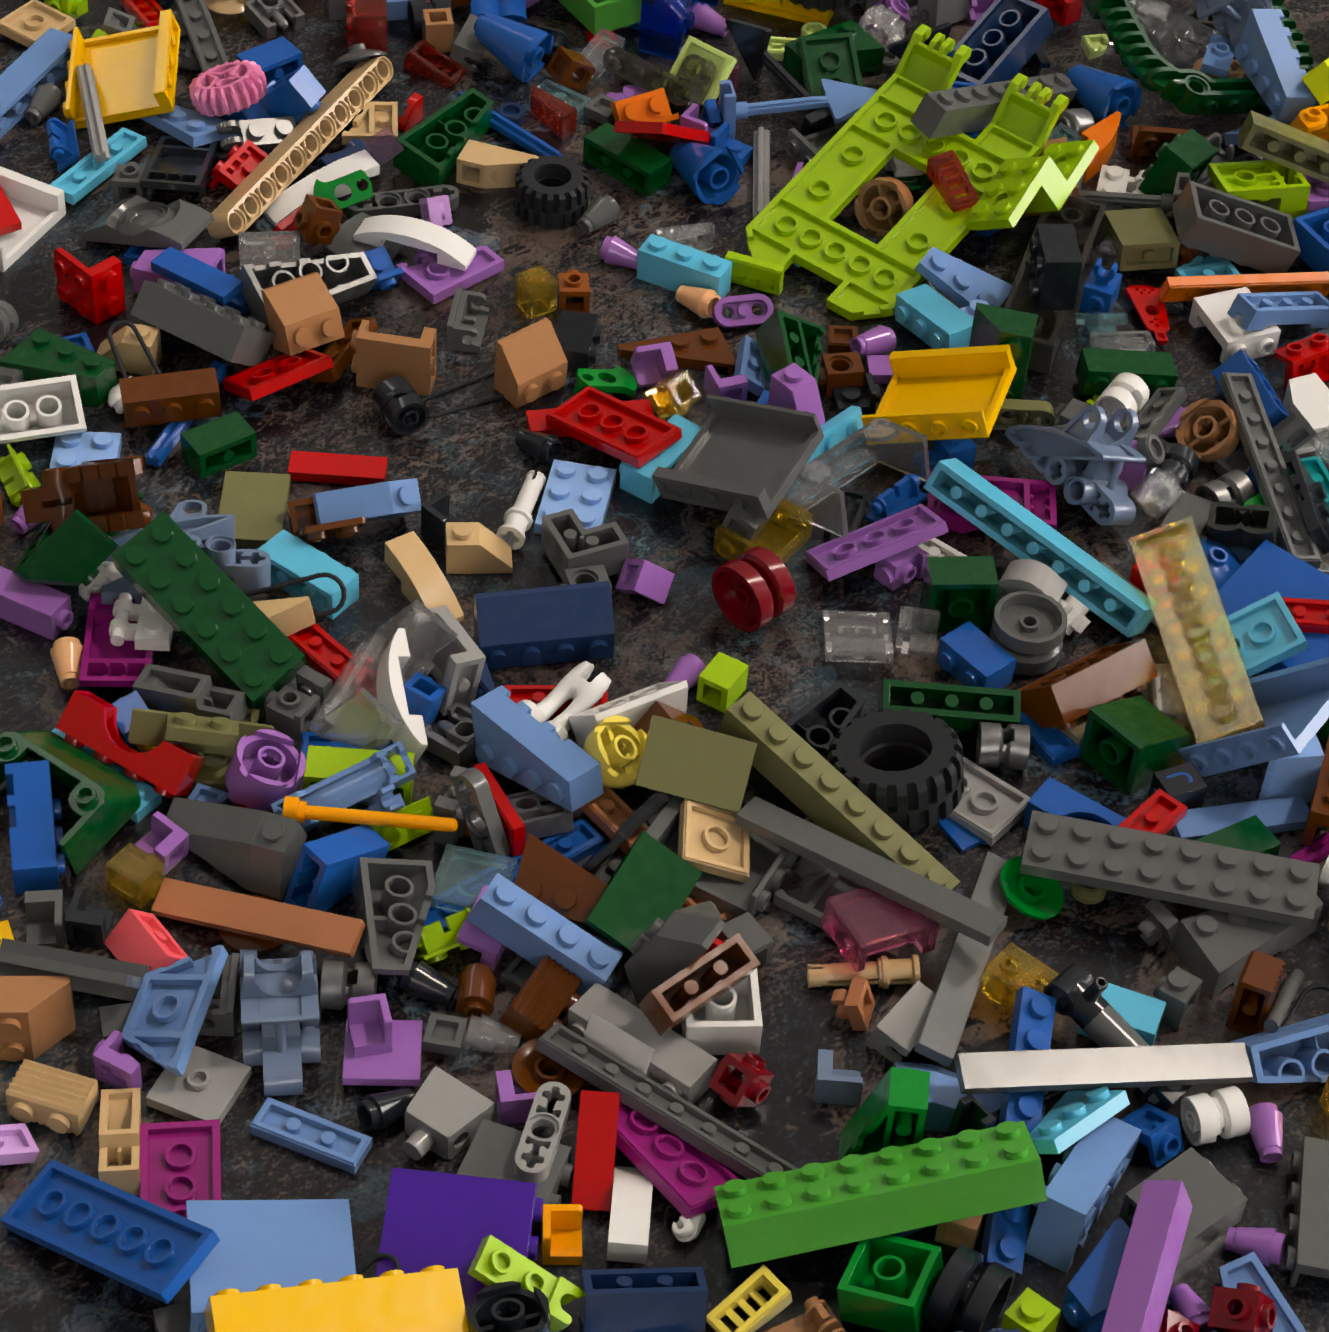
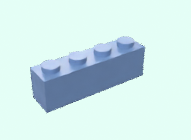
M499 873L495 875L466 919L536 967L545 955H549L552 960L562 964L563 968L568 969L570 973H574L576 977L581 978L582 982L575 991L580 996L586 993L596 982L604 985L624 952L614 943L584 931Z
M1329 1013L1279 1027L1275 1033L1265 1031L1230 1041V1043H1245L1253 1078L1250 1080L1251 1082H1329Z

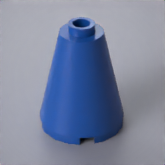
M487 13L484 16L480 15L473 27L475 37L523 83L530 82L541 71L545 64L541 59L545 53L550 55L554 43V36L545 30L492 13Z
M1082 64L1070 68L1066 73V76L1071 80V84L1078 89L1074 97L1091 113L1097 123L1118 111L1122 113L1119 130H1121L1128 124L1125 120L1129 115L1135 116L1142 102L1143 92L1142 88L1138 87L1136 81Z
M680 141L671 149L669 157L672 158V166L701 202L721 205L730 200L739 190L740 184H738L740 174L743 175L744 168L742 160L733 151L689 141Z

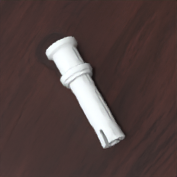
M531 470L526 474L525 481L514 506L505 512L503 518L504 525H501L497 530L496 535L510 544L511 550L520 549L526 539L525 532L532 526L533 518L531 513L546 482V477L540 471L537 472L535 479H532L535 470Z

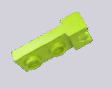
M491 1234L482 1239L467 1272L486 1286L500 1282L516 1281L521 1282L522 1289L534 1292L533 1286L539 1288L548 1298L551 1320L550 1331H560L571 1324L572 1317L562 1309L561 1305H566L573 1299H579L583 1296V1291L562 1276L559 1278L555 1277Z

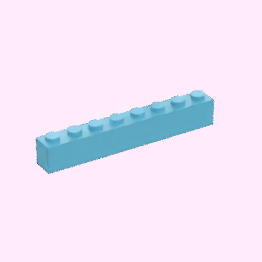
M957 458L938 461L924 485V489L1018 558L1036 560L1049 566L1068 584L1065 590L1066 593L1079 600L1089 610L1129 638L1145 631L1160 605Z

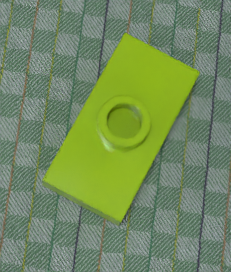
M728 250L725 259L733 262L732 283L780 295L783 290L785 266Z

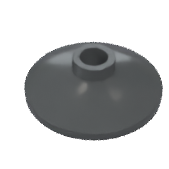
M364 43L351 45L348 47L349 53L333 62L332 68L345 69L355 67L359 62L380 56L387 57V52L366 49Z

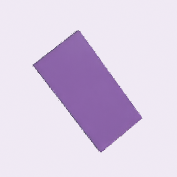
M920 503L806 550L804 553L807 562L830 582L949 531L943 519Z

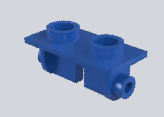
M53 117L46 122L45 129L50 137L48 139L50 157L57 162L58 173L61 174L68 166L76 163L80 152L74 120L72 119L65 124Z
M906 474L901 480L894 484V489L889 488L878 497L872 499L869 506L870 512L864 516V519L874 523L923 503L927 500V494L920 492V478L916 474Z

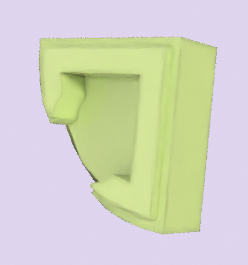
M1107 34L1082 36L1080 44L1088 60L1102 56L1107 50L1109 39Z

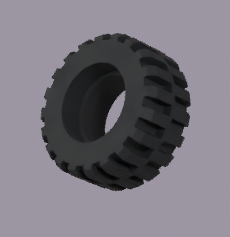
M887 708L879 713L871 711L865 713L861 719L856 717L849 721L847 728L842 727L830 743L828 762L904 831L914 833L919 832L921 827L926 826L928 829L938 823V819L944 820L962 799V793L964 792L962 743L951 727H948L940 718L933 719L930 713L924 711L916 713L913 709L903 708L902 711H893V708Z

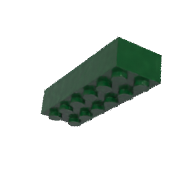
M165 511L160 513L112 555L115 568L233 690L245 693L246 703L251 709L263 707L265 699L271 691L279 692L296 677V672L303 665H306L305 655Z

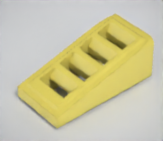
M763 1264L706 1315V1323L715 1332H732L720 1320L727 1315L738 1327L734 1332H755L793 1302L791 1291ZM763 1288L772 1298L766 1301L758 1291ZM750 1297L761 1307L757 1311L746 1302ZM739 1306L750 1318L744 1322L734 1311L736 1307Z

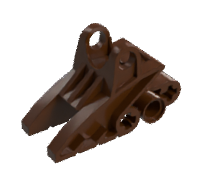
M142 456L81 462L82 464L42 470L41 475L44 486L20 490L26 524L50 521L52 533L76 509L83 515L91 514L87 518L103 532L144 528L151 522V516L153 515L151 505L144 504L139 499L136 475L142 474V466H144Z

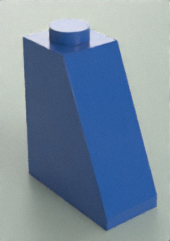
M360 825L303 843L283 901L287 904L324 912L353 892L352 886L359 858H386L390 844L369 825Z
M1122 1218L1112 1223L1067 1286L1061 1309L1066 1321L1072 1327H1076L1079 1332H1099L1102 1330L1130 1228Z

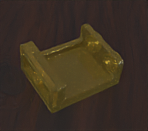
M783 498L772 513L764 530L753 541L719 525L715 529L713 551L728 560H734L738 555L751 547L761 546L772 551L785 563L811 538L814 514Z

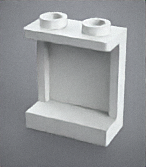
M1247 287L1193 298L1189 323L1193 328L1206 326L1222 347L1220 357L1222 364L1240 349L1252 359L1273 355L1277 349L1281 333L1277 325H1269L1260 331H1245L1241 327L1243 316L1238 315L1236 318H1232L1227 314L1238 293H1251Z

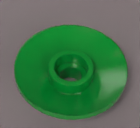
M1023 856L1009 859L1002 866L999 873L1000 887L1007 901L1018 912L1035 920H1048L1056 916L1064 903V893L1058 880L1021 874L1020 868Z

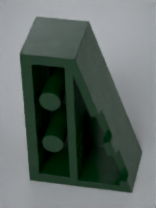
M853 20L845 21L807 35L853 32L860 73L872 72L873 76L882 74L885 47ZM796 39L785 43L783 68L800 85H804Z

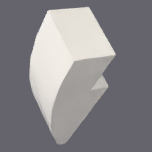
M615 1166L607 1261L647 1264L653 1184L638 1168Z

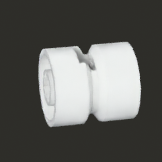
M1123 372L1118 374L1094 402V406H1100L1107 411V417L1119 408H1130L1137 414L1149 400L1148 386L1139 376ZM1127 414L1120 420L1121 429L1129 424Z
M1236 1086L1214 1090L1210 1096L1207 1093L1186 1096L1180 1102L1181 1124L1187 1139L1194 1146L1216 1142L1217 1135L1224 1139L1246 1135L1250 1130L1251 1118L1249 1107L1242 1091Z

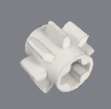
M1069 594L1065 601L1063 599L1059 601L1067 614L1065 634L1068 636L1073 630L1081 634L1091 622L1085 617L1089 609Z

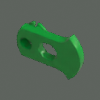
M361 169L329 182H321L316 179L313 189V196L332 199L341 210L372 198L373 194L371 181ZM359 180L367 184L366 190L361 191L357 188L356 184ZM344 184L350 187L352 192L350 199L340 201L335 197L334 190L338 185Z
M616 366L614 369L578 368L573 394L576 395L586 387L591 386L604 393H623L633 397L637 388V381L631 373L620 366ZM601 379H606V380H608V381H610V382H612V383L605 382V381H603V380H601Z

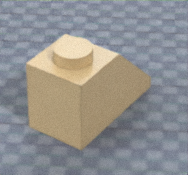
M134 324L158 366L162 358L160 328ZM126 325L114 333L112 338L125 372L154 375L155 370L132 328ZM107 338L101 342L97 353L115 361L116 371H120Z
M446 522V574L513 573L510 544L479 522Z

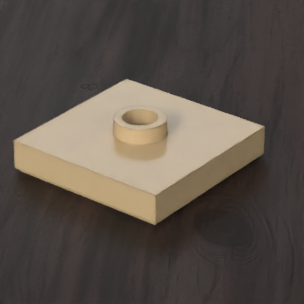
M30 0L0 19V33L28 48L50 28L68 33L76 27L74 18L38 0Z
M684 799L680 804L678 856L699 871L744 883L749 878L750 831L735 824L737 814L735 812Z

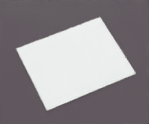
M591 1012L583 1038L646 1076L654 1049Z

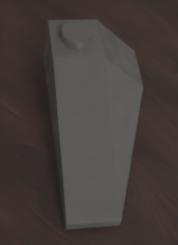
M174 797L166 817L190 834L189 851L207 861L213 868L228 876L247 892L267 896L282 902L301 848L307 838V834L297 820L262 810Z

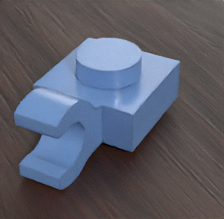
M389 784L377 790V796L367 802L369 807L365 810L394 813L406 805L400 793L393 795L394 784Z

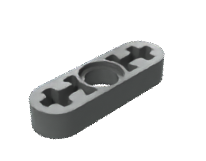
M468 768L454 778L453 786L475 853L484 866L492 868L510 858V847L486 777L478 769Z

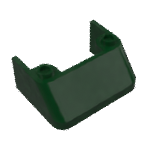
M138 491L139 499L142 501L144 496ZM76 509L53 533L50 521L44 522L13 571V574L23 582L69 587H78L83 583L85 586H88L99 574L100 571L97 568L117 549L118 544L111 538L119 535L121 532H103L87 518L91 514L83 515Z
M50 730L7 731L0 733V785L6 780L4 764L21 763L24 760L28 762L49 760L51 777L72 790L68 799L69 806L72 812L79 816L80 819L63 836L58 844L71 873L77 876L139 809L141 796L136 785Z

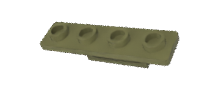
M133 708L128 742L157 747L163 741H177L195 752L233 756L243 736L253 735L255 730L260 729L274 730V726L235 721L225 717L196 716L187 712L172 713Z

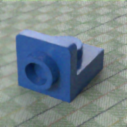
M724 122L717 130L711 132L708 145L733 151L742 160L744 166L753 157L754 147L730 138V124Z
M385 245L364 252L377 276V280L370 291L378 288L381 291H386L395 287L398 284L397 280L404 272L401 267L395 269Z
M1146 1103L1121 1119L1142 1130L1138 1142L1148 1147L1150 1162L1156 1167H1160L1184 1150L1179 1119Z

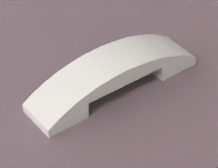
M378 215L365 218L353 235L354 241L376 247L383 246L385 241L389 240L436 253L437 264L466 271L476 255V248L455 233L431 222L401 215Z
M398 628L385 648L379 662L376 679L377 699L381 717L393 743L401 740L406 752L415 753L416 764L427 748L428 741L422 715H409L401 671L410 659V652L405 628Z

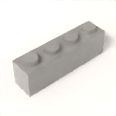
M596 982L569 1008L568 1029L581 1037L584 1036L592 1012L652 1047L654 1052L646 1076L688 1102L694 1104L710 1088L707 1084L715 1073L717 1058L671 1029L660 1036L642 1010L600 983Z

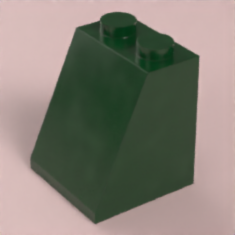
M1135 696L1095 705L1089 709L1079 757L1124 793L1131 796L1152 781L1154 772L1171 768L1183 760L1178 750L1189 745L1191 734L1142 696Z

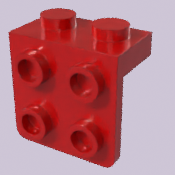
M59 247L54 250L55 261L53 266L58 285L56 291L63 302L70 304L82 317H86L95 325L126 310L122 263L118 258L112 256L88 268L63 248Z

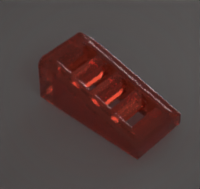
M424 39L407 52L403 64L408 70L449 88L454 86L467 73L466 68ZM449 72L454 73L452 77L448 76L447 74Z
M532 86L530 88V111L563 141L576 133L577 109L537 86Z
M953 150L928 159L926 174L953 213L973 207L978 202L979 197ZM963 193L966 194V196L957 199L954 198L955 196L961 195Z

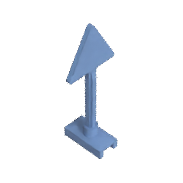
M823 78L821 79V87L825 96L747 103V101L736 102L737 96L731 79L721 80L719 83V113L722 124L724 122L730 124L729 137L735 140L736 120L747 119L753 115L828 107L834 122L840 123L852 117L877 90Z

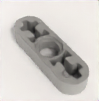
M560 1082L544 1083L536 1092L515 1153L514 1172L516 1177L522 1182L539 1184L549 1176L571 1108V1092L566 1085ZM552 1098L559 1099L554 1105L553 1114L547 1113V1106ZM545 1126L550 1128L554 1134L549 1138L541 1139L534 1136L532 1131L537 1127ZM533 1151L539 1152L538 1163L534 1165V1168L527 1167L531 1162Z

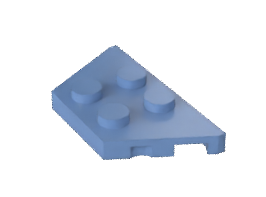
M223 945L211 947L212 954L199 960L193 961L188 956L176 961L171 966L160 967L145 973L122 1031L123 1041L126 1045L174 1075L183 1077L228 957V952Z

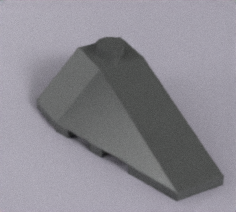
M359 858L352 890L356 918L362 919L366 924L362 934V941L371 974L409 975L436 888L432 861Z

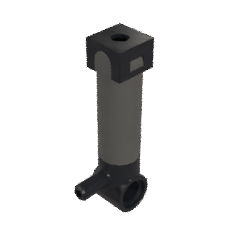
M1071 964L1044 987V994L1056 998L1055 1012L1063 1016L1069 1015L1100 1048L1149 1046L1101 996L1108 987V982L1104 977L1098 976L1094 979L1091 973L1083 966ZM1193 1085L1138 1087L1144 1093L1139 1100L1143 1104L1148 1103L1166 1112Z

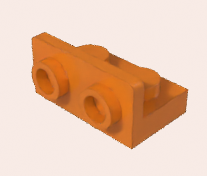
M664 87L610 103L615 122L642 121L671 124V121L679 119L678 113H671Z

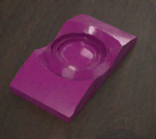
M928 471L927 480L933 471ZM980 475L1056 530V485H1052L1046 480ZM927 491V508L943 519L948 529L962 534L980 530Z
M90 593L79 687H132L146 664H154V650H135L134 641L124 640L121 646L111 644V636L108 631L110 622L115 619L112 611L114 602L118 599H113V605L102 604L101 593ZM128 621V622H129V623H132V624H137L138 621Z

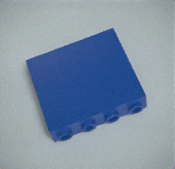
M1265 539L1197 613L1195 631L1277 591L1281 597L1329 600V575ZM1302 632L1309 648L1259 672V674L1263 675L1329 657V634Z

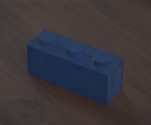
M703 1267L581 1270L580 1289L583 1291V1296L579 1302V1313L583 1332L705 1331L708 1287Z

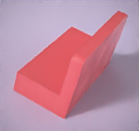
M130 908L105 940V945L117 960L151 966L150 971L160 967L171 966L176 961L188 957L154 914Z

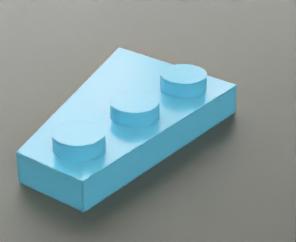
M1106 1086L1091 1090H1068L1030 1133L1038 1154H1060L1130 1105L1126 1090H1109Z

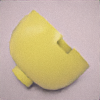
M615 715L605 718L595 726L584 742L583 750L601 764L603 786L608 788L623 789L634 785L647 734L642 729L636 731L629 725L632 721L626 717Z

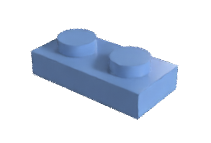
M745 335L739 341L734 376L744 374L748 380V391L759 396L763 389L765 390L766 388L759 348L756 340Z

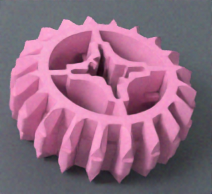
M235 60L234 62H226L222 65L217 64L216 67L208 68L206 72L199 73L198 77L192 80V83L189 85L190 99L196 111L200 112L201 115H207L208 117L217 115V117L228 114L230 116L234 112L240 113V110L250 108V105L257 104L259 99L265 96L267 92L266 77L260 65L253 61L243 60L240 62Z

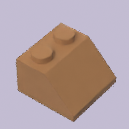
M313 272L261 290L270 332L275 334L272 340L275 350L292 356L345 337L339 307L319 273Z
M547 317L497 341L494 388L500 394H503L516 409L566 385L568 361L551 321Z
M71 975L0 976V1060L10 1062L23 1059L35 1060L76 1029Z

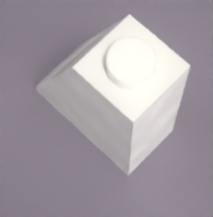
M1316 373L1289 379L1283 401L1284 407L1290 415L1292 411L1288 406L1293 403L1317 433V435L1298 448L1296 453L1300 455L1328 448L1329 388Z

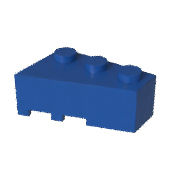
M49 760L4 764L8 790L7 807L9 808V835L15 894H24L25 891L60 890L59 875L66 874V865L63 853L57 852V847H60L58 842L63 838L62 825L56 826L55 820H62L61 799H53Z

